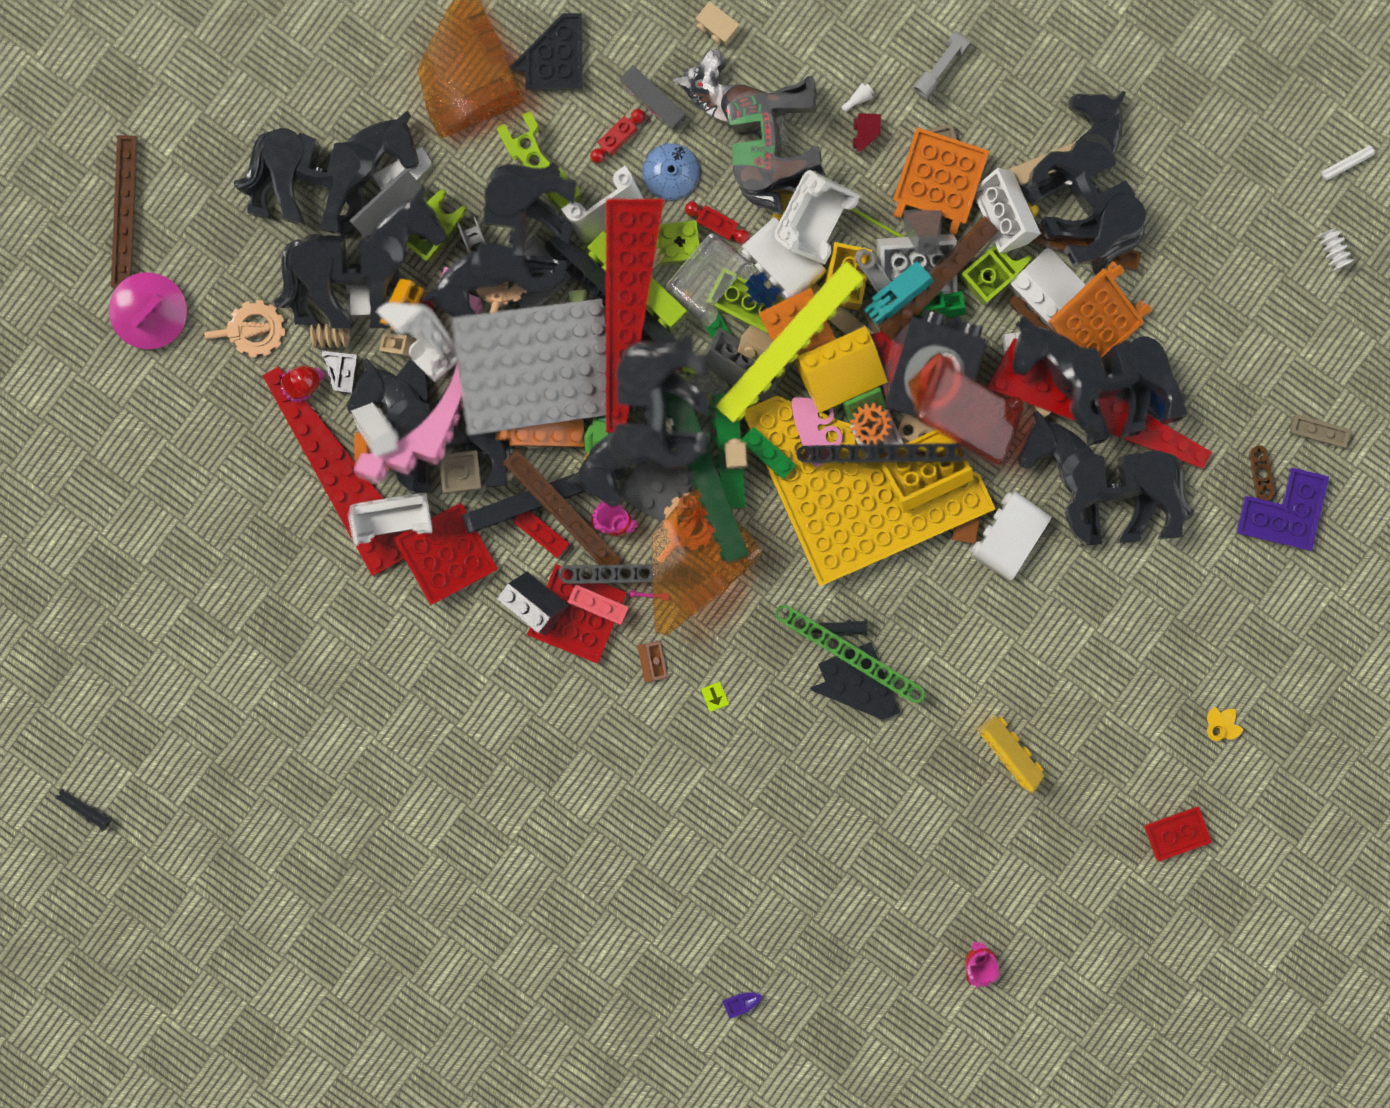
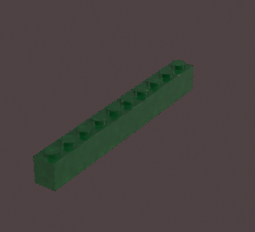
M665 393L667 418H672L674 423L671 426L672 431L703 433L693 406L676 394ZM709 450L708 454H703L695 463L686 465L688 472L692 471L694 479H691L695 490L699 489L701 496L698 499L701 507H706L708 512L705 515L709 526L713 525L715 532L712 533L715 543H719L722 549L719 551L720 557L723 562L726 561L728 565L750 557V554Z

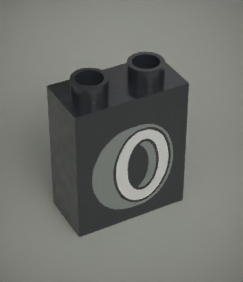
M924 309L921 319L911 318L885 407L961 429L989 340L981 338L984 327L961 321L959 329L954 330L944 327L945 315Z

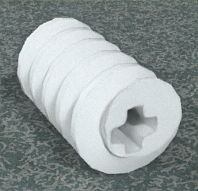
M1335 228L1317 236L1318 238H1324L1320 245H1327L1323 252H1330L1326 259H1332L1328 264L1330 267L1335 266L1332 271L1349 265L1354 261L1353 258L1347 259L1351 252H1344L1348 245H1341L1345 238H1338L1342 230H1335Z

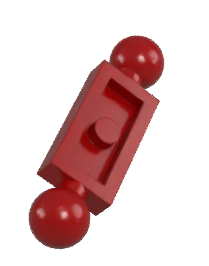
M634 109L629 120L623 116L597 142L601 148L591 151V161L596 164L602 163L606 153L612 157L638 131L635 124L644 122L646 118L645 112L642 109Z
M694 201L688 202L685 205V213L688 216H698L696 221L699 225L729 241L734 236L737 243L744 244L750 239L747 230L736 229L738 226L737 222L707 205L702 210Z

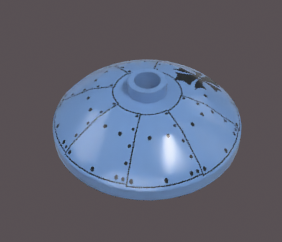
M668 143L656 147L649 153L643 165L644 182L649 191L660 199L668 201L682 199L695 189L699 181L700 168L695 155L688 148L679 144ZM674 167L675 171L670 173L667 169Z

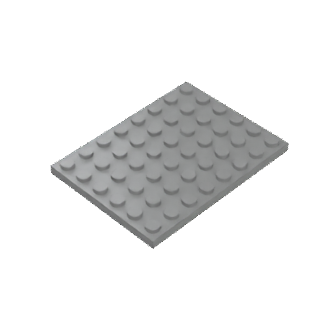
M602 299L451 318L468 435L606 415V326Z

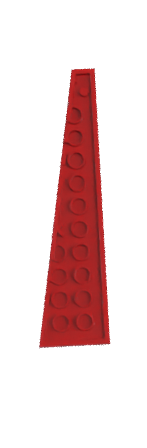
M606 199V433H613L617 424L627 422L630 405H621L617 402L616 387L618 383L616 371L627 348L641 340L664 199Z
M1013 338L986 389L1012 397L1020 402L1028 403L1077 423L1070 412L1071 400L1053 383L1052 374L1044 361L1034 364L1026 376H1019L1013 372L1012 362L1017 341L1016 338ZM1116 396L1098 399L1103 420L1110 435L1120 438L1128 413V403ZM1147 414L1145 418L1146 429L1142 433L1122 438L1127 440V442L1135 443L1149 450L1170 453L1177 456L1181 462L1199 469L1204 468L1212 454V451L1167 425H1162L1160 421Z
M278 366L262 376L353 541L349 519L350 506L356 503L383 499V497L370 481L357 476L355 461L306 400H302L300 403L291 402V399H287V395H283L281 379L285 373ZM408 530L374 535L370 542H359L358 545H355L372 576L404 560L393 538Z

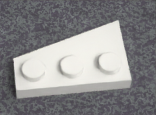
M423 147L416 150L419 158L418 167L415 170L409 171L417 181L432 165ZM398 160L375 173L373 177L381 191L404 168Z

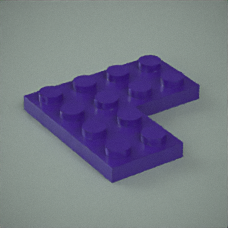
M1290 468L1282 504L1244 496L1236 533L1312 551L1329 476Z

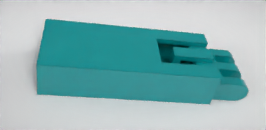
M916 261L872 297L874 302L866 307L864 311L870 314L869 317L874 319V323L878 325L887 317L891 318L934 281L919 262ZM895 295L897 299L892 302L891 298Z

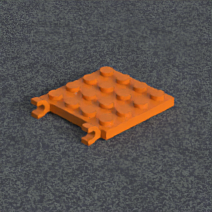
M917 127L893 201L898 203L894 216L901 218L905 205L919 210H942V217L952 220L948 234L955 236L959 224H966L989 150Z
M1114 261L1108 266V271L1103 268L1048 321L1055 332L1069 338L1080 347L1098 349L1100 358L1114 345L1124 342L1144 323L1142 317L1152 310L1150 305L1145 304L1142 300L1136 304L1135 308L1114 280L1125 271L1121 265L1117 266Z
M583 419L500 430V432H496V440H509L510 446L584 447Z

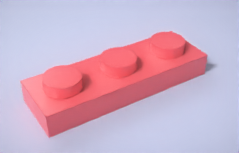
M576 584L568 601L573 605L620 625L629 608Z

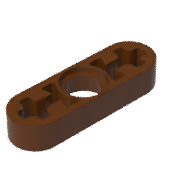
M1258 445L1249 451V460L1255 495L1258 499L1267 501L1274 495V486L1268 451L1264 446ZM1257 449L1259 450V452H1263V456L1260 457V462L1265 461V465L1261 464L1255 466V463H1259L1258 457H1254V453L1257 452ZM1259 468H1264L1267 472L1264 479H1260L1256 474ZM1268 480V483L1264 484L1265 489L1269 490L1265 497L1263 494H1260V491L1263 490V484L1258 485V482Z

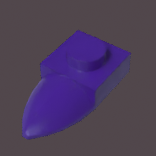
M746 992L722 1000L729 1019L753 1009L761 1000L762 995Z

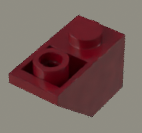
M858 113L857 119H853V130H857L856 138H853V149H856V155H860L880 136L881 114Z

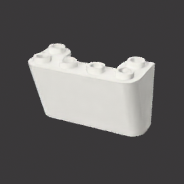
M773 217L741 246V256L748 263L750 261L756 263L754 266L762 274L765 272L770 277L768 279L774 287L779 286L781 288V297L787 299L812 287L827 273V270L820 262L792 252L775 239V230L780 221Z
M1016 491L1005 495L1001 501L1004 504L1003 509L999 508L993 517L996 519L992 526H987L983 532V535H985L984 539L981 542H976L971 549L973 553L971 557L1008 581H1012L1052 517Z

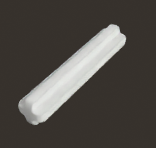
M1368 146L1327 168L1321 174L1327 181L1373 156L1375 151L1372 146Z

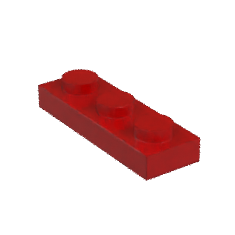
M527 511L525 512L526 514H520L513 523L558 559L570 544L532 512Z

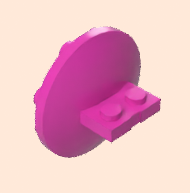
M149 272L138 273L123 280L114 290L109 303V317L115 332L126 343L140 349H157L168 345L179 336L186 323L187 304L179 287L167 277Z

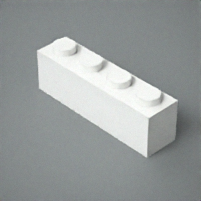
M373 403L351 411L357 429L375 457L397 449L395 443L398 441L397 435L392 430L390 423L387 422L380 408H376Z

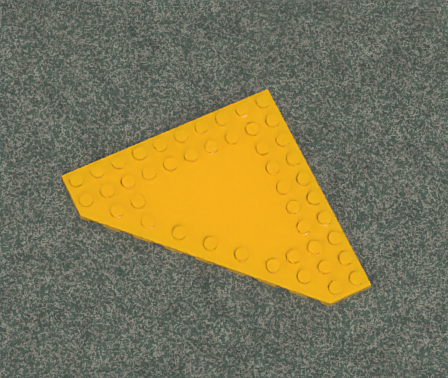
M777 395L744 410L746 412L744 418L749 429L751 430L755 427L796 465L784 480L777 476L767 465L766 467L819 587L995 510L980 474L972 471L973 481L904 513L879 463H823L819 467H815L812 463L800 462L796 457V452L803 444L794 420L791 401ZM818 413L820 419L825 420L829 417V415L824 413ZM833 418L830 423L817 426V429L820 431L825 427L835 426L842 433L840 445H858L850 427L852 424ZM831 430L826 433V440L833 443L837 440L838 435L835 431ZM805 449L801 452L803 460L809 459ZM848 449L840 450L839 457L841 459L848 458ZM860 450L858 453L859 457L865 459Z

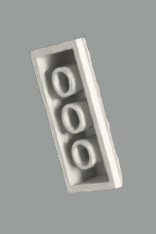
M997 168L979 183L975 198L983 217H988L999 230L993 236L999 253H1005L1028 245L1041 234L1013 171Z

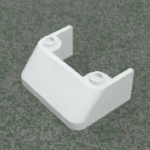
M424 492L361 502L350 506L349 519L354 545H358L359 542H370L374 535L409 529L417 531L418 534L432 532L427 494Z

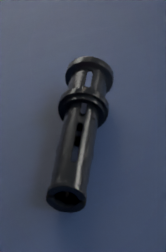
M848 619L846 622L818 623L834 634L846 633L848 636L864 634V636H868L867 619H864V621ZM819 628L813 629L811 635L822 634V630Z
M61 789L59 791L60 795L56 796L57 800L84 816L86 822L95 824L102 832L107 829L112 821L111 816L107 817L102 814L97 807L91 808L64 789Z

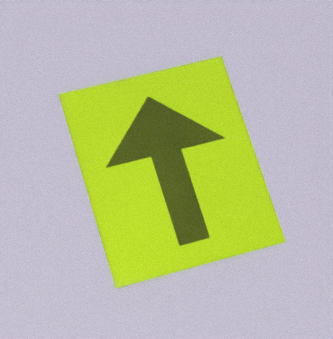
M720 681L701 689L709 712L729 705Z

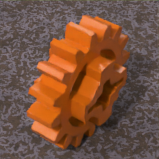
M866 403L864 405L865 409L858 407L859 413H853V416L856 417L855 420H850L855 425L851 430L857 432L854 437L860 436V442L863 443L867 440V444H871L872 441L874 444H879L878 439L885 441L884 435H890V432L887 431L888 428H893L892 425H889V421L893 419L887 418L889 411L883 412L884 406L882 405L876 408V403H872L871 407ZM873 411L879 413L882 418L875 417ZM864 415L865 418L862 421V423H860V419ZM870 419L871 421L879 422L873 425V429L872 427L865 426L870 423ZM881 425H884L883 430L879 434L878 430L880 429ZM862 430L869 432L870 437L864 435Z

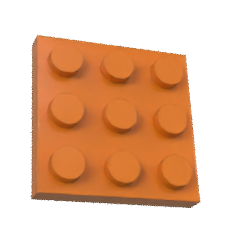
M811 287L759 312L772 342L815 296ZM827 320L822 323L824 325L823 329L817 335L813 333L809 338L811 342L805 349L800 348L796 352L798 356L836 339Z

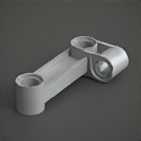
M955 30L946 43L949 46L930 73L924 72L912 90L928 101L937 89L938 78L957 53L959 55L964 53L971 41Z
M866 249L856 252L855 262L876 293H878L891 282L872 252ZM868 254L869 260L862 264V256ZM895 295L891 298L892 302L897 299Z

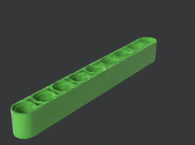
M781 604L776 608V618L791 629L909 701L919 703L924 699L925 692L923 688L792 607ZM781 608L789 610L787 618L779 617L778 611ZM803 618L806 621L805 627L797 628L795 620ZM815 628L822 630V636L818 639L813 638L811 635L812 630ZM831 638L839 641V645L835 649L828 646V641ZM848 648L855 650V656L851 659L844 656V652ZM865 658L870 659L872 662L868 669L861 667V661ZM879 669H886L888 676L884 679L877 676ZM901 678L905 684L903 688L897 689L894 687V681ZM913 689L921 691L919 698L913 699L910 696Z

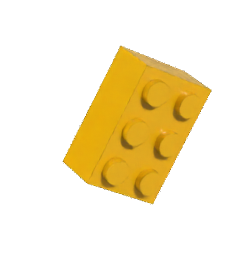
M834 242L825 283L847 261L864 277L861 280L863 284L857 291L853 289L848 294L850 299L843 306L841 304L839 306L859 310L862 305L867 278L855 262V254L858 250L866 248ZM868 254L863 255L861 258L862 264L869 260Z

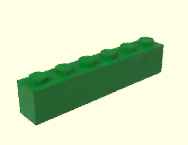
M727 393L714 394V399H711V411L715 410L716 418H712L713 430L717 429V437H713L714 449H718V456H715V466L719 468V476L731 508L745 509L743 469L727 470L725 444L729 443V440L741 439L740 423L737 420L732 422L716 408L718 402Z

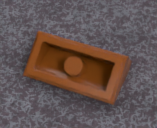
M980 517L955 527L952 540L975 544Z
M655 641L638 645L644 681L651 682L668 678L661 642Z

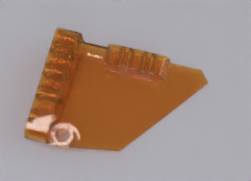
M452 0L417 69L426 103L427 115L439 138L448 137L518 107L524 101L522 89L507 61L503 46L480 0Z
M699 489L692 491L687 496H683L676 508L652 534L653 605L655 633L668 636L723 593L733 581L758 563L763 556V550L736 519L750 557L728 565L726 561H722L719 551L722 550L719 543H715L712 533L715 532L713 525L709 526L705 517L708 512L706 507H701L698 499L701 496ZM682 505H687L690 509H684Z

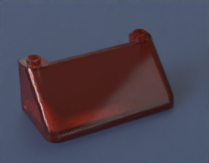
M938 352L907 382L919 419L926 425L998 466L1001 465L1007 458L1024 411L1023 401L1017 396H1010L1007 400L957 371L953 358Z

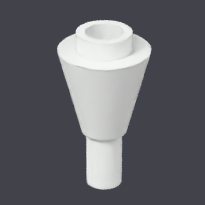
M862 83L850 100L841 106L846 113L855 105L857 106L873 99L872 94L874 91L868 84L864 86Z

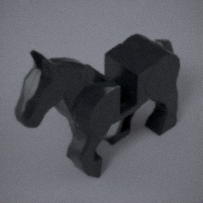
M1123 90L1116 97L1106 94H1074L1068 102L1069 110L1082 115L1091 125V128L1075 142L1070 151L1049 152L1032 169L1029 174L1028 184L1022 188L1027 201L1031 206H1034L1048 196L1054 195L1069 186L1077 202L1089 217L1074 221L1058 217H1044L1040 223L1050 240L1058 238L1079 241L1094 240L1089 246L1068 245L1064 252L1074 269L1091 263L1095 276L1103 268L1105 269V266L1112 259L1136 248L1145 236L1144 221L1146 212L1144 206L1135 197V192L1126 180L1099 194L1098 186L1094 182V180L1106 175L1116 164L1114 155L1118 149L1123 128L1121 104L1126 94ZM1056 170L1057 172L1050 177L1049 171Z
M406 111L396 120L379 122L362 129L347 142L334 143L327 173L324 169L316 167L321 145L315 138L302 133L297 134L288 128H278L271 132H264L254 143L246 175L240 180H235L234 186L237 190L249 196L247 212L252 216L271 220L266 198L274 187L281 206L282 219L286 222L305 226V222L295 199V179L309 186L330 190L319 228L322 231L334 233L338 236H345L356 229L350 220L366 206L363 188L375 174L376 168L384 154L387 153L397 158L403 168H406L408 171L415 170L418 167V154L413 136L407 125L411 115ZM347 202L349 205V210L347 214L340 215L345 203Z
M551 162L544 168L504 164L493 170L489 177L490 182L487 184L484 192V225L515 229L510 231L509 244H513V246L481 243L477 251L471 252L453 263L441 276L434 290L422 297L423 301L433 300L453 318L472 316L477 314L471 308L469 290L495 287L507 281H512L527 292H538L553 289L561 281L564 282L566 261L529 257L524 254L527 237L526 217L544 223L561 240L569 244L571 222L561 217L539 198L541 195L549 192L557 193L567 202L574 205L577 182L560 177V168L557 163ZM544 273L542 277H533L531 274Z
M421 187L413 198L396 205L388 211L377 223L372 233L363 238L360 243L361 264H350L347 267L345 236L311 234L301 240L297 239L288 243L281 256L283 290L281 295L274 300V305L277 308H292L295 325L317 324L319 319L308 303V296L311 294L315 303L328 318L332 329L353 328L355 323L349 313L337 301L333 293L332 283L369 285L370 328H390V325H384L380 322L381 317L377 310L384 304L389 303V301H386L387 291L389 290L392 295L399 279H403L399 272V267L406 254L409 235L423 236L434 245H439L446 240V230L433 208L424 199L426 188Z
M1021 317L1019 319L1020 322L1017 321L1015 323L1020 334L1016 341L1012 362L1013 372L1019 376H1026L1034 364L1044 361L1052 374L1053 383L1071 400L1070 412L1084 434L1087 435V446L1104 443L1111 438L1103 420L1098 399L1109 398L1125 392L1128 400V413L1122 427L1120 439L1139 435L1146 429L1145 418L1150 405L1152 390L1157 392L1165 403L1161 421L1162 425L1181 421L1188 415L1184 403L1186 395L1181 392L1177 381L1174 379L1168 356L1157 340L1148 336H1140L1133 341L1127 340L1114 345L1100 358L1098 349L1080 347L1069 338L1057 332L1034 326L1025 317Z
M684 335L680 341L674 343L641 341L627 348L616 371L618 383L616 387L617 402L621 405L648 406V409L645 411V421H648V423L624 422L617 424L613 433L604 437L591 449L585 457L578 474L567 481L568 485L579 484L586 492L612 508L618 507L624 500V494L616 485L615 470L643 464L649 459L666 469L677 468L695 463L703 454L709 453L710 433L666 431L667 403L665 393L676 394L685 399L701 414L705 416L711 415V394L700 390L687 378L675 372L676 369L681 367H688L700 376L708 377L709 355L692 351L693 339L690 335ZM682 448V451L680 453H673L671 449Z
M365 358L363 361L366 370L355 386L347 403V410L352 414V410L370 403L374 405L383 403L389 423L395 431L398 441H400L418 428L433 413V407L422 402L418 394L402 379L392 373L376 368L369 359ZM462 408L459 423L454 425L452 439L446 443L445 449L466 445V452L477 451L479 468L488 454L492 460L493 468L484 487L507 486L509 469L503 461L515 451V446H510L509 440H496V432H500V430L468 435L464 408ZM416 458L414 471H409V474L394 470L399 483L407 488L411 494L432 493L429 474L430 462Z
M1039 411L1033 414L1036 424L1029 432L1019 453L1018 465L1024 469H1031L1038 460L1053 456L1058 467L1059 477L1071 493V498L1064 514L1072 535L1080 541V546L1102 544L1098 508L1100 502L1118 501L1134 497L1135 502L1134 511L1127 526L1121 532L1117 543L1141 541L1143 531L1153 516L1157 504L1162 507L1166 514V521L1158 540L1183 537L1184 520L1191 519L1194 515V510L1188 506L1186 501L1184 468L1177 456L1159 450L1123 455L1118 458L1120 483L1107 485L1104 456L1093 454L1091 448L1079 436L1061 425L1047 421Z

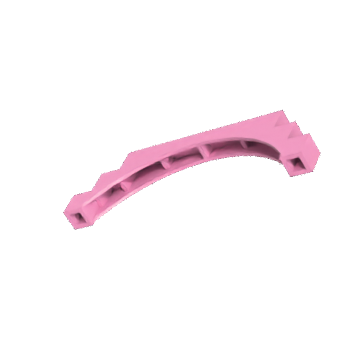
M447 267L444 268L442 275L448 269ZM469 294L471 308L477 315L482 314L483 306L480 298ZM458 364L456 365L451 384L434 412L412 433L396 442V450L375 457L373 453H362L355 468L358 477L379 484L381 479H384L387 474V467L409 474L410 469L415 467L416 458L436 465L439 460L443 459L446 443L451 441L453 427L459 423L460 411L464 408Z

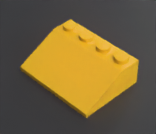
M866 326L799 355L794 361L818 413H822L888 382L875 344Z
M944 425L906 444L956 443L948 427ZM921 447L917 450L916 454L919 458H924L927 455V450ZM939 447L936 450V455L939 458H943L947 454L944 447ZM958 447L955 454L957 457L962 458L964 455ZM900 448L897 451L899 458H905L908 454L906 448ZM888 452L878 457L884 459L888 456ZM967 460L879 463L904 513L973 481L972 468Z
M995 715L992 716L976 730L1021 787L1032 793L1044 778L1042 774L1044 769L1037 761L1034 763L1030 759L1032 754L1025 746L1022 748L1018 744L1020 739L1013 731L1010 733L1006 729L1008 724L1001 716L999 718Z

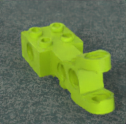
M531 111L522 114L529 132L515 139H512L505 123L496 128L509 155L514 161L519 159L523 166L531 168H544L550 164L541 154L534 137L539 131V127ZM523 141H530L531 146L529 148L523 149L521 147ZM534 157L540 160L536 166H532L529 163ZM560 168V177L568 180L567 175ZM577 185L574 202L579 203L581 201V193ZM549 192L545 194L561 213L562 208L569 204L557 193Z

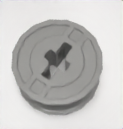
M475 216L476 226L462 231L460 224L457 223L469 253H471V248L479 246L481 243H486Z

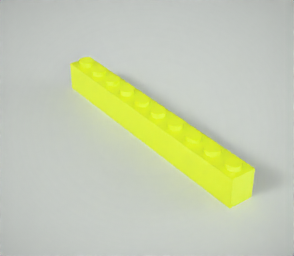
M845 261L718 402L716 408L732 422L735 420L739 422L746 414L744 410L749 405L752 407L759 400L757 397L761 391L765 393L772 385L770 381L774 377H780L785 371L783 367L786 363L789 362L791 364L798 356L796 352L800 348L805 349L811 342L809 338L813 333L817 335L823 329L824 325L822 323L826 319L831 320L837 313L835 309L839 304L843 306L850 299L848 294L853 289L857 291L863 284L861 280L864 277Z

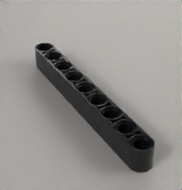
M557 235L545 243L547 253L554 260L566 261L565 270L596 299H602V305L606 308V272L570 238L569 244H566ZM645 311L640 341L678 342L656 319Z
M963 443L804 445L799 447L796 452L797 459L806 464L965 461L970 455L969 448ZM921 447L927 450V455L924 458H919L916 454L917 450ZM939 447H944L947 451L946 456L943 458H939L936 455V450ZM958 447L966 449V455L962 458L957 457L955 454ZM862 448H866L869 452L868 457L865 459H861L858 455ZM881 448L888 450V456L884 459L878 457V451ZM900 448L907 449L908 454L905 458L897 456V451ZM804 449H808L811 453L807 460L801 458V452ZM848 449V458L841 459L839 457L840 450ZM821 450H829L830 456L828 459H821Z
M625 467L614 471L616 481L628 476ZM578 472L550 482L564 499L586 492L579 484H567V481L578 474ZM528 490L461 515L467 534H471L518 517L520 514H526L525 512L527 511L532 512L543 508L544 506Z

